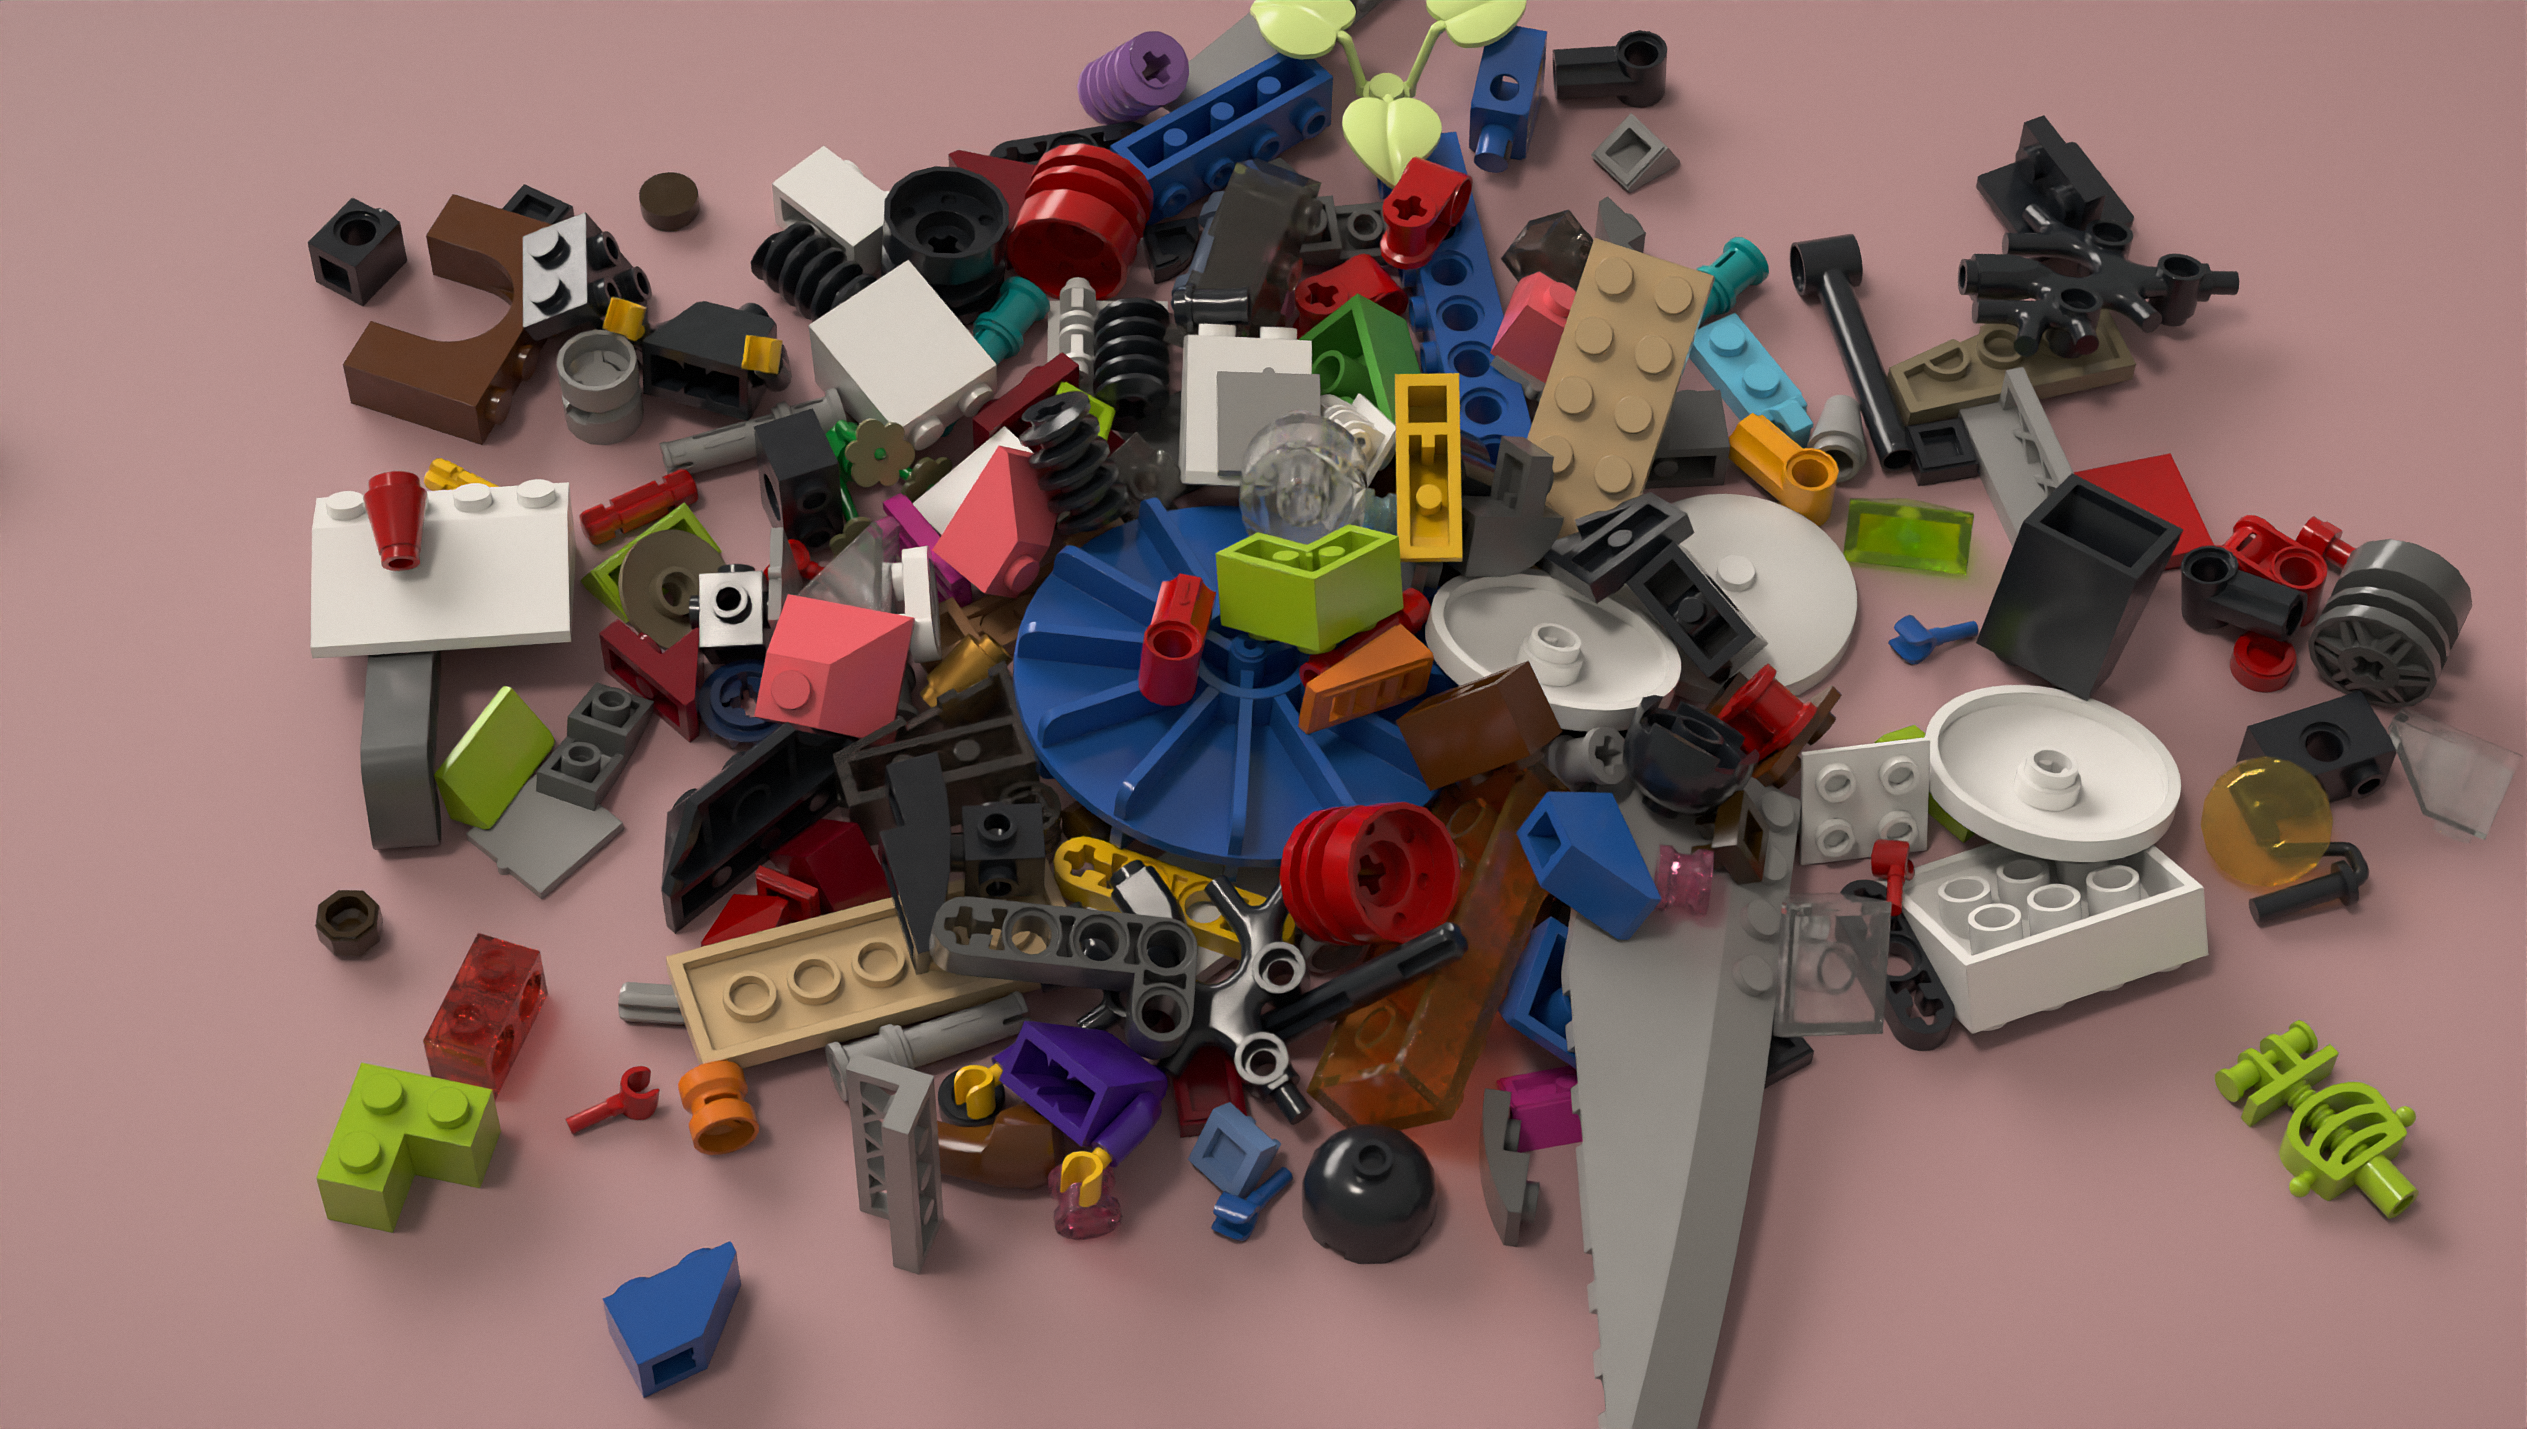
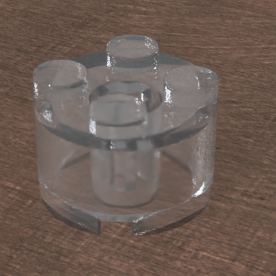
M1299 409L1290 411L1283 418L1277 419L1263 427L1249 442L1241 464L1239 506L1242 521L1248 535L1251 536L1260 532L1308 545L1348 524L1362 527L1367 504V459L1355 437L1340 424L1328 418L1313 415L1311 412Z

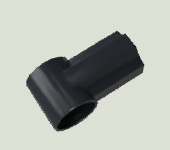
M1641 30L1629 32L1620 38L1616 46L1553 50V85L1556 99L1617 96L1622 103L1628 106L1644 108L1658 103L1665 95L1667 45L1655 33Z
M2201 546L2191 550L2184 556L2181 562L2182 616L2189 624L2202 629H2218L2230 623L2288 644L2299 632L2303 616L2307 610V593L2239 570L2237 558L2232 552L2222 547Z

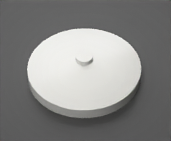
M1709 494L1671 503L1688 514L1695 532L1681 542L1680 545L1692 554L1769 643L1736 673L1740 671L1750 680L1760 669L1770 664L1777 670L1775 678L1795 696L1804 693L1821 682L1842 659L1852 636L1857 611L1855 580L1845 556L1836 543L1821 528L1803 515L1783 505L1757 497L1737 494ZM1626 583L1615 593L1639 607L1666 631ZM1668 633L1681 659V673L1674 694L1708 705L1724 683L1719 685L1709 680Z
M1528 568L1520 573L1505 577H1465L1462 574L1446 582L1434 596L1425 626L1427 646L1433 653L1436 663L1458 685L1466 684L1529 661L1561 729L1587 732L1601 726H1610L1617 731L1628 729L1643 697L1651 695L1664 696L1658 708L1667 709L1669 707L1681 673V659L1674 642L1668 633L1639 607L1616 594H1612L1596 604L1545 571Z
M1992 686L1965 693L1944 704L1932 717L1926 730L1925 737H1929L1931 740L1929 792L1952 818L1964 827L2005 848L2057 861H2109L2124 858L2149 848L2167 832L2174 818L2180 798L2181 779L2178 767L2170 752L2152 732L2132 717L2092 698L2086 701L2068 691L2042 686Z

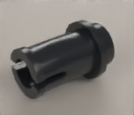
M1188 283L1186 289L1175 290L1174 319L1176 326H1187L1189 332H1196L1199 324L1250 326L1252 322L1250 287L1196 289L1194 283Z

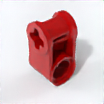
M1413 157L1404 169L1397 185L1390 195L1385 198L1382 206L1383 220L1387 224V230L1380 242V251L1383 259L1393 267L1404 270L1425 266L1432 259L1433 254L1450 229L1461 220L1471 196L1472 177L1423 158Z
M1359 254L1337 267L1319 275L1308 277L1298 284L1295 289V305L1299 311V317L1295 320L1292 328L1297 329L1298 340L1357 293L1402 317L1409 302L1408 295L1370 254Z
M2256 515L2241 517L2233 527V535L2222 546H2216L2225 548L2233 553L2237 558L2239 570L2307 593V610L2300 627L2308 625L2318 613L2327 578V564L2324 558L2316 551L2304 547L2278 531L2261 517Z
M1770 664L1765 665L1745 685L1738 688L1717 716L1746 737L1740 749L1748 755L1756 748L1760 754L1759 761L1776 749L1781 750L1787 746L1806 727L1818 709L1811 701L1802 703L1775 678L1777 670Z

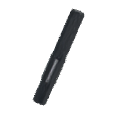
M1446 922L1300 995L1292 1003L1276 1007L1260 1015L1264 1032L1279 1037L1287 1046L1461 960L1463 954L1469 949L1468 940L1462 935L1457 924Z

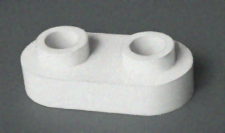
M929 546L902 549V562L893 563L891 570L897 601H905V613L898 615L915 618L909 651H911L914 663L941 660L942 648L938 592Z

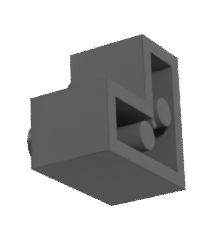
M1682 390L1676 393L1644 489L1724 485L1730 444L1720 390Z

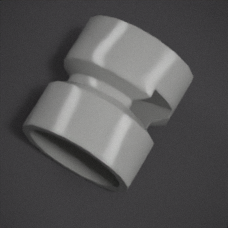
M607 330L582 332L567 340L559 350L556 364L568 429L578 439L589 444L609 445L622 442L636 432L642 424L644 415L642 392L639 385L638 362L633 345L624 336Z

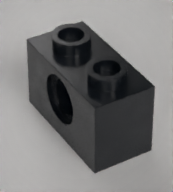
M813 408L753 426L761 502L772 528L783 527L788 540L800 541L809 552L825 549L830 545V541L835 535L843 534L844 529L839 463Z
M1675 541L1670 543L1626 582L1629 588L1709 680L1719 685H1722L1769 644L1692 554Z
M2357 691L2247 726L2236 764L2243 776H2250L2253 779L2276 821L2292 815L2298 817L2309 816L2322 809L2326 804L2351 796L2355 799H2361L2374 794L2385 785L2398 748L2363 693Z

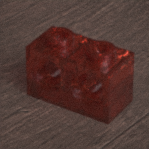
M477 934L423 1039L431 1077L492 1089L494 1100H496L548 995L540 951L485 934Z

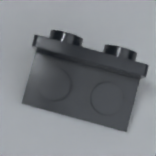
M2045 115L2024 122L2014 163L1981 174L1977 178V190L2010 233H2036L2022 220L2024 210L2033 203H2039L2058 221L2080 231H2085L2088 223L2097 219L2115 220L2125 224L2130 229L2133 225L2134 215L2076 142L2066 143ZM2053 257L2029 258L2040 263Z

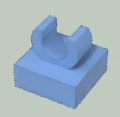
M1229 1102L1212 1110L1188 1160L1223 1192L1227 1191L1240 1198H1246L1254 1191L1264 1170L1270 1167L1281 1143L1276 1138L1271 1139L1255 1125L1257 1121L1254 1118L1245 1116Z

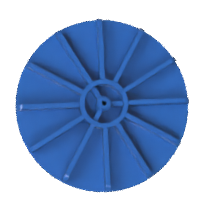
M1252 489L1249 507L1203 506L1166 511L1161 501L1153 497L1141 501L1138 519L1117 526L1093 538L1080 548L1072 545L1065 546L1055 557L1053 571L1038 588L1026 609L1018 631L1013 660V687L1016 706L1024 731L1035 751L1034 766L1043 779L1055 778L1087 810L1111 825L1110 843L1118 848L1126 849L1137 839L1172 854L1203 862L1222 864V875H1226L1231 883H1236L1239 867H1281L1283 849L1294 828L1314 811L1340 806H1369L1380 803L1407 802L1425 807L1432 812L1436 808L1438 797L1446 786L1429 791L1396 720L1426 698L1460 686L1441 669L1434 659L1426 692L1420 696L1310 734H1306L1301 730L1298 724L1306 688L1301 682L1299 669L1309 660L1312 654L1300 652L1297 646L1277 640H1255L1249 637L1248 632L1221 625L1215 553L1258 532L1306 545L1330 533L1316 520L1286 512L1264 509L1265 490ZM1362 520L1354 523L1356 526L1372 529L1371 525ZM1180 573L1201 577L1204 584L1216 592V602L1200 660L1196 692L1184 704L1175 706L1156 704L1143 696L1138 687L1144 633L1148 626L1151 625L1161 584L1164 581L1175 579ZM1437 586V589L1424 587L1422 594L1427 598L1430 606L1441 586ZM1424 623L1422 629L1414 634V636L1428 648L1425 637L1426 623ZM1352 636L1336 643L1335 649L1339 647L1341 644H1343L1345 641L1350 639Z

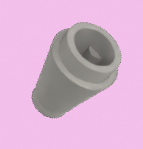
M1836 395L1826 401L1819 421L1806 447L1819 449L1831 455L1836 461L1839 470L1837 482H1844L1853 478L1867 460L1860 405L1854 398L1847 395Z

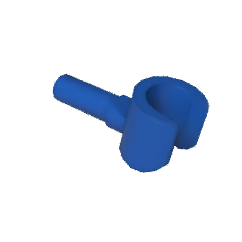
M1908 615L1895 624L1894 629L1900 636L1889 640L1888 644L1908 663L1919 664L1931 654L1935 646L1977 636L1979 629L1975 621L1927 630L1913 615Z
M1281 1167L1258 1189L1252 1191L1246 1200L1224 1191L1214 1206L1213 1213L1217 1218L1213 1222L1211 1229L1238 1241L1247 1240L1255 1228L1260 1211L1265 1208L1266 1203L1293 1180L1292 1173L1287 1168Z

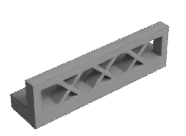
M2023 367L2006 370L1999 401L1960 409L1957 417H1961L1979 462L1978 474L2012 548L2023 521L2071 473L2074 474Z
M853 1052L846 1068L859 1208L862 1212L889 1220L893 1267L919 1275L944 1218L934 1076ZM880 1087L896 1091V1094L890 1096Z

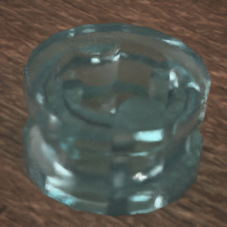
M1365 488L1359 503L1355 525L1391 534L1397 509L1396 494L1388 493L1386 497L1379 498L1375 495L1374 489Z

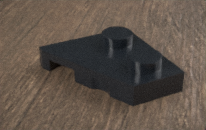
M1649 492L1624 501L1613 509L1597 511L1575 519L1579 532L1557 539L1549 551L1534 565L1598 604L1606 597L1618 592L1628 580L1670 543L1675 541L1680 544L1695 532L1686 512Z

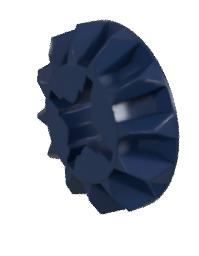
M743 659L733 661L715 670L705 680L699 695V717L707 726L711 738L719 736L725 738L734 749L740 742H753L757 744L764 737L783 725L767 722L756 717L750 718V715H746L745 710L741 708V700L744 699L743 691L748 690L750 698H753L757 704L765 660Z

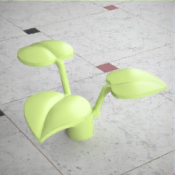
M1256 0L1250 8V14L1256 20L1260 33L1266 42L1275 50L1290 58L1300 60L1314 59L1328 54L1334 48L1336 41L1342 45L1356 83L1355 94L1362 97L1353 101L1344 112L1342 120L1344 137L1363 165L1393 190L1401 179L1409 161L1416 156L1426 160L1436 149L1441 139L1442 126L1437 113L1426 103L1412 98L1416 96L1417 83L1439 35L1446 31L1450 40L1462 48H1479L1490 45L1503 38L1517 25L1525 13L1527 0H1426L1427 11L1437 22L1430 27L1409 77L1405 82L1399 76L1392 73L1378 74L1370 82L1365 79L1352 37L1344 31L1351 26L1356 17L1355 7L1350 0Z

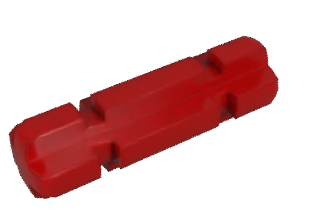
M679 469L663 476L664 483L660 485L654 480L610 499L611 506L607 508L601 503L582 511L579 515L581 529L590 544L599 545L615 538L614 531L618 529L624 534L668 515V507L673 506L676 509L684 502L687 506L693 504L698 500V489L694 479L686 469Z

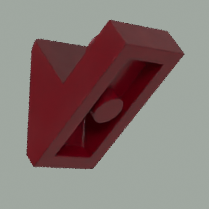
M616 619L599 632L605 671L633 695L654 701V713L688 742L691 743L700 736L699 695L704 680V654L699 648V628L693 629L663 653L650 636L643 632L637 635L619 619Z

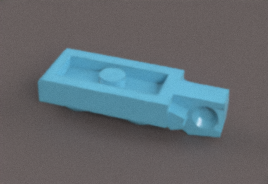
M1733 313L1699 328L1689 358L1715 390L1721 391L1722 399L1741 421L1751 413L1757 416L1763 415L1799 446L1806 448L1811 428H1813V422L1806 413L1807 403L1802 393L1739 316Z

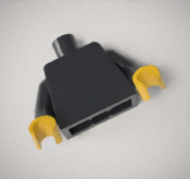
M611 297L602 328L623 335L634 348L642 353L643 394L748 421L753 416L767 388L772 392H781L791 383L792 374L787 350L782 344L783 340L777 339V324L770 318L767 311L758 304L746 303L739 309L707 301L696 302L675 318L654 325L644 318L646 307L627 300Z

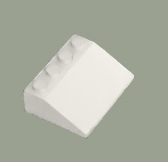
M543 479L525 481L519 486L488 487L480 483H470L454 490L427 491L420 564L413 569L405 571H391L381 566V556L378 553L363 501L364 495L354 491H343L326 498L316 499L312 525L310 645L312 659L571 642L576 541L569 482L552 483Z
M1992 842L1915 867L1913 879L1910 881L1905 880L1903 886L1902 912L1949 994L1955 1008L1954 1016L1972 1034L1980 1031L1996 1030L2012 1020L2039 1011L2056 1010L2064 1006L2066 1002L2099 991L2116 990L2126 982L2156 972L2172 971L2181 967L2183 963L2209 955L2204 887L2155 845H2151L2149 848L2136 854L2109 861L2066 862L2023 854ZM1886 878L1876 880V882L1887 887Z

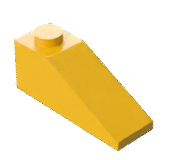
M1459 373L1395 374L1396 500L1400 562H1462Z

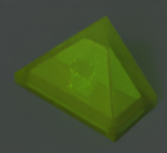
M1850 498L1843 555L1847 561L1966 575L1974 512L1909 498Z

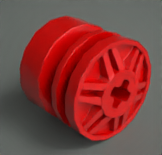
M1087 144L1060 145L1044 153L1035 166L1031 183L1025 192V202L1017 213L1007 241L1008 258L1016 273L1021 278L1029 280L1038 286L1044 294L1060 300V291L1066 286L1067 281L1076 277L1084 278L1090 283V286L1096 292V301H1105L1118 295L1128 280L1137 255V244L1144 235L1145 224L1153 210V190L1145 175L1128 159L1101 147Z
M1407 802L1380 803L1369 806H1340L1314 811L1294 828L1283 849L1279 874L1283 901L1296 926L1314 941L1336 947L1349 945L1363 946L1367 944H1404L1446 923L1457 902L1461 876L1457 848L1444 823L1427 808Z

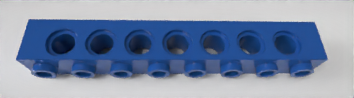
M1457 132L1441 133L1438 146L1426 160L1467 175ZM1377 178L1380 199H1385L1390 195L1392 189ZM1471 192L1469 203L1461 220L1450 229L1433 254L1432 259L1420 268L1408 270L1398 268L1402 288L1411 287L1413 297H1409V318L1413 333L1422 332L1424 342L1420 343L1422 374L1459 373L1460 429L1477 436L1486 446L1491 463L1496 465L1501 436L1524 437L1527 439L1532 423L1522 384L1508 379L1490 365L1495 358L1490 351L1504 315Z

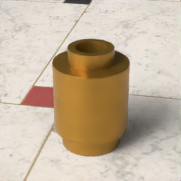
M968 633L926 676L929 684L920 692V695L941 718L952 727L957 728L965 719L973 721L1013 680V674L1007 666L1014 659L989 634L986 633L978 640Z

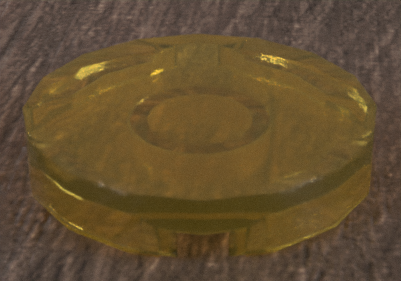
M2269 756L2240 761L2218 776L2204 800L2201 829L2206 849L2219 867L2243 883L2265 887L2294 882L2315 868L2330 844L2333 825V814L2328 794L2315 776L2298 764Z

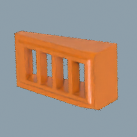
M1395 625L1306 684L1298 727L1306 734H1310L1420 696L1427 689L1434 661L1433 653L1403 625Z

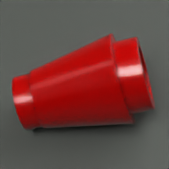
M391 471L375 475L368 482L369 490L364 494L363 501L378 553L381 556V566L391 571L413 569L420 564L427 491L420 487V478L410 472Z

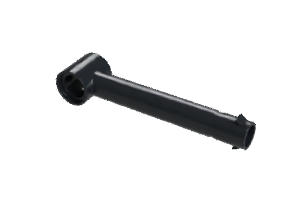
M1853 234L1792 243L1790 247V270L1793 284L1799 295L1817 293L1882 469L1898 471L1908 467L1914 462L1916 453L1904 421L1901 419L1896 399L1854 287L1861 285L1863 276L1861 252Z

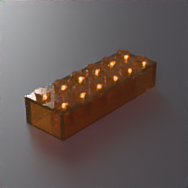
M1541 761L1515 773H1509L1505 765L1492 769L1494 775L1491 778L1467 790L1459 791L1455 783L1446 785L1440 796L1432 803L1429 811L1444 823L1456 845L1461 872L1457 902L1446 922L1455 923L1459 926L1462 935L1468 940L1469 949L1463 954L1461 960L1336 1022L1306 1092L1344 1127L1349 1128L1357 1124H1382L1397 1130H1404L1451 1120L1460 1108L1464 1099V1089L1476 1060L1486 1047V1036L1498 1007L1508 993V983L1520 954L1524 951L1530 940V930L1540 906L1549 894L1548 891L1539 885L1516 834L1547 792H1572ZM1370 944L1362 964L1402 944Z

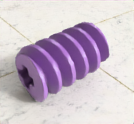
M1159 31L1144 32L1086 65L1080 73L1077 85L1079 101L1086 113L1097 123L1109 125L1134 122L1179 97L1185 89L1189 77L1188 58L1183 47L1172 36Z

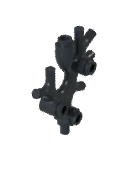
M2039 203L2030 204L2022 214V220L2036 233H2005L2002 240L2003 254H1973L1971 259H1962L1958 268L1959 293L1961 295H1969L1973 301V323L2009 324L2017 327L2018 332L2014 341V349L2019 355L2025 357L2032 356L2037 352L2045 330V337L2049 342V348L2057 356L2075 359L2082 355L2092 354L2099 347L2096 329L2101 309L2119 312L2133 321L2143 332L2150 333L2156 330L2160 324L2172 327L2185 324L2187 319L2194 315L2197 302H2207L2211 295H2236L2239 290V274L2237 271H2211L2208 263H2201L2188 255L2176 253L2164 255L2158 260L2157 267L2134 263L2128 260L2133 232L2125 224L2111 219H2097L2088 223L2085 231H2080L2058 221ZM2025 257H2054L2078 263L2077 271L2081 277L2061 275L2049 267ZM2030 298H2032V299H2034L2035 301H2028V300H2024V299H2030Z
M1134 860L1121 867L1110 878L1109 884L1113 889L1111 899L1122 913L1167 917L1179 920L1186 925L1184 913L1178 900L1153 866H1145L1141 860ZM1221 875L1213 879L1205 887L1204 891L1236 934L1241 945L1240 962L1237 969L1227 979L1218 983H1204L1196 979L1193 1017L1187 1034L1178 1050L1171 1056L1160 1059L1157 1066L1168 1075L1179 1079L1200 1048L1206 1046L1218 1047L1227 1052L1235 1061V1066L1244 1088L1251 1095L1261 1098L1265 1104L1275 1102L1291 1125H1295L1304 1120L1312 1112L1313 1108L1297 1088L1301 1078L1293 1068L1285 1044L1276 1035L1264 1032L1260 1015L1266 1003L1275 1008L1292 1003L1300 995L1308 992L1311 985L1310 975L1299 949L1292 944L1283 942L1282 927L1289 911L1283 901L1280 880L1263 904L1251 906L1243 900L1227 876ZM1075 902L1068 906L1086 909L1082 902ZM1093 938L1079 943L1083 954L1089 959L1106 961L1113 957V952L1109 945L1102 940ZM1159 945L1147 949V955L1150 960L1159 967L1173 968L1180 964L1178 956L1169 947ZM1288 974L1293 976L1292 980L1286 985L1278 986L1273 984L1274 980L1280 975ZM1040 983L1043 993L1071 987ZM1102 990L1103 999L1101 1003L1076 1020L1081 1028L1104 1030L1107 1032L1118 1025L1124 1029L1127 992ZM1148 1010L1142 1014V1020L1151 1029L1159 1022L1163 1011ZM1264 1064L1276 1066L1270 1075H1256L1257 1069Z

